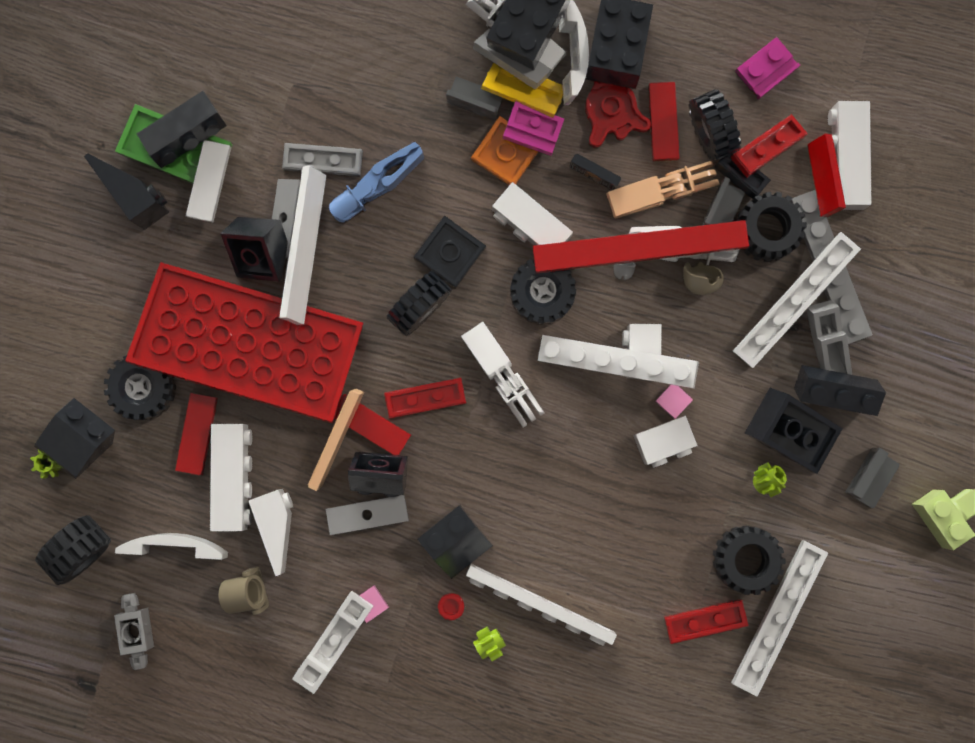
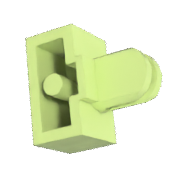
M964 489L951 499L945 490H932L912 504L942 548L955 550L975 536V533L966 522L975 515V489Z

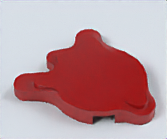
M594 81V86L585 104L586 115L592 126L589 137V145L591 147L599 148L609 133H613L617 140L622 141L631 131L644 133L650 129L651 121L639 111L636 97L630 88Z

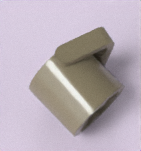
M259 567L247 569L242 573V577L224 580L219 587V602L222 609L228 614L252 610V615H256L269 607Z

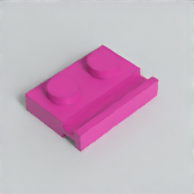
M776 37L739 66L735 72L751 91L753 90L759 100L797 70L800 64L796 63L792 58L793 55Z
M515 101L502 139L551 156L564 118L556 115L552 118Z

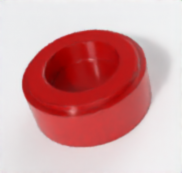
M447 593L440 598L438 611L444 619L456 620L464 612L465 604L460 595Z

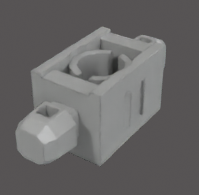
M135 593L122 595L121 608H124L125 612L118 613L114 617L120 655L131 654V657H129L131 667L137 670L147 666V654H144V651L153 648L154 643L148 607L138 609V596ZM138 618V619L135 620V621H134V620H132V621H130V622L127 621V620H129V619ZM131 625H135L139 629L138 638L130 634ZM141 640L140 643L131 644L134 641L137 642Z

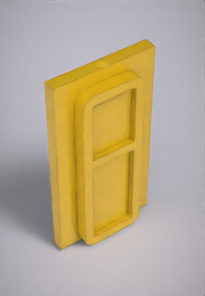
M493 63L490 71L487 73L481 87L482 90L512 102L517 101L554 118L563 98L562 84L546 79L535 90L495 63Z

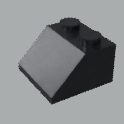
M237 217L220 233L237 278L277 282L282 279L288 241L281 220Z
M73 398L54 415L34 444V447L73 478L77 479L113 444L115 430Z
M355 452L348 469L350 491H357V493L362 495L382 493L387 497L404 495L408 456Z
M458 505L417 539L432 559L451 579L493 546L461 505Z

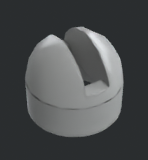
M634 262L614 264V275L618 279L624 276V280H628L632 277L636 264Z

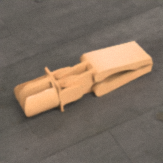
M712 160L689 168L685 166L682 169L667 173L666 177L660 179L657 176H653L607 192L606 195L613 212V217L616 219L663 205V202L667 199L673 198V200L692 196L693 193L720 185L719 180L715 179L694 186V184L709 180L717 175L715 169L691 175L712 167Z

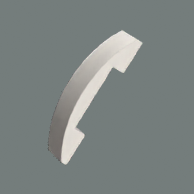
M570 0L559 22V32L569 33L571 70L562 80L564 105H569L581 90L589 62V44L586 27L581 13L573 0Z
M178 533L145 536L115 548L116 554L144 555L149 553L150 545L196 547L195 558L222 560L228 557V552L213 542L196 536Z
M351 591L292 679L314 694L373 608V605Z

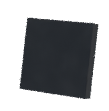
M444 215L414 258L431 271H434L451 286L457 288L486 249V245Z

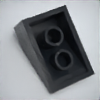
M89 153L84 156L131 222L145 230L169 213L165 206L168 201L152 184L147 186L141 180Z
M770 387L747 427L745 434L813 473L818 474L843 428L791 395Z

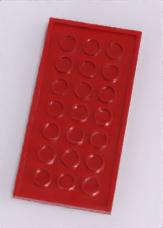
M160 262L125 361L135 366L333 424L364 323L307 306L304 325H296L279 318L282 298Z

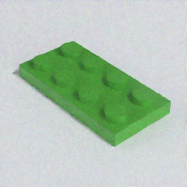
M135 104L115 152L194 184L203 142L175 159L173 163L160 168L149 156L137 133L164 115ZM214 135L206 139L207 141L230 145L231 148L233 146L231 142Z

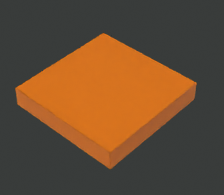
M499 116L472 155L471 160L506 184L510 185L512 182L517 184L538 151L502 139L508 121Z

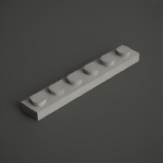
M816 190L794 197L790 201L793 204L798 202L800 205L798 208L799 213L803 211L806 217L802 219V222H807V228L803 230V233H806L804 240L812 261L834 239L827 217L820 216ZM845 266L824 291L828 301L832 300L839 306L842 330L847 334V341L850 344L873 334Z

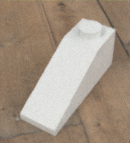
M278 489L249 500L275 576L285 572L292 516L290 508L293 507L289 493H284L283 489Z

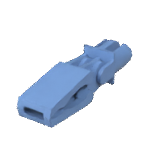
M416 142L411 143L375 164L357 183L354 189L351 190L347 185V189L329 204L333 217L338 222L348 221L360 211H366L363 206L366 202H370L392 191L424 159L421 147ZM404 163L394 174L385 176L386 172L392 167Z

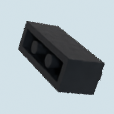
M201 91L138 132L137 136L149 156L160 168H163L173 163L175 159L189 150L197 147L204 140L216 135L227 125L205 92Z
M801 365L794 386L800 402L878 416L886 395V391L877 379Z

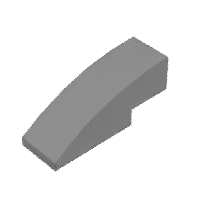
M832 300L809 306L807 308V315L820 368L852 375L847 334L842 330L839 306Z

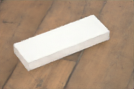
M204 140L186 216L188 218L214 223L231 151L230 145Z

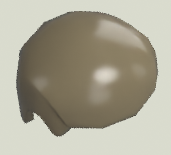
M701 261L695 267H691L689 262L685 263L683 267V282L685 287L693 294L708 295L716 292L723 285L724 276L719 268L712 265H704Z

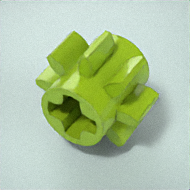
M38 450L39 454L36 457L30 458L34 461V467L31 470L41 472L40 478L46 479L49 473L52 477H59L58 470L61 467ZM46 458L51 462L50 467L49 464L45 463Z
M769 462L759 466L758 470L754 472L753 485L759 493L763 495L768 493L770 497L780 494L781 489L785 488L784 484L787 478L781 467L776 465L771 467Z
M485 627L477 632L478 639L473 644L482 659L489 656L491 661H494L503 656L501 649L506 644L497 629L490 632L489 628Z

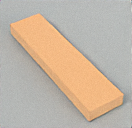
M358 389L349 391L308 483L309 488L317 491L323 486L363 397V391Z

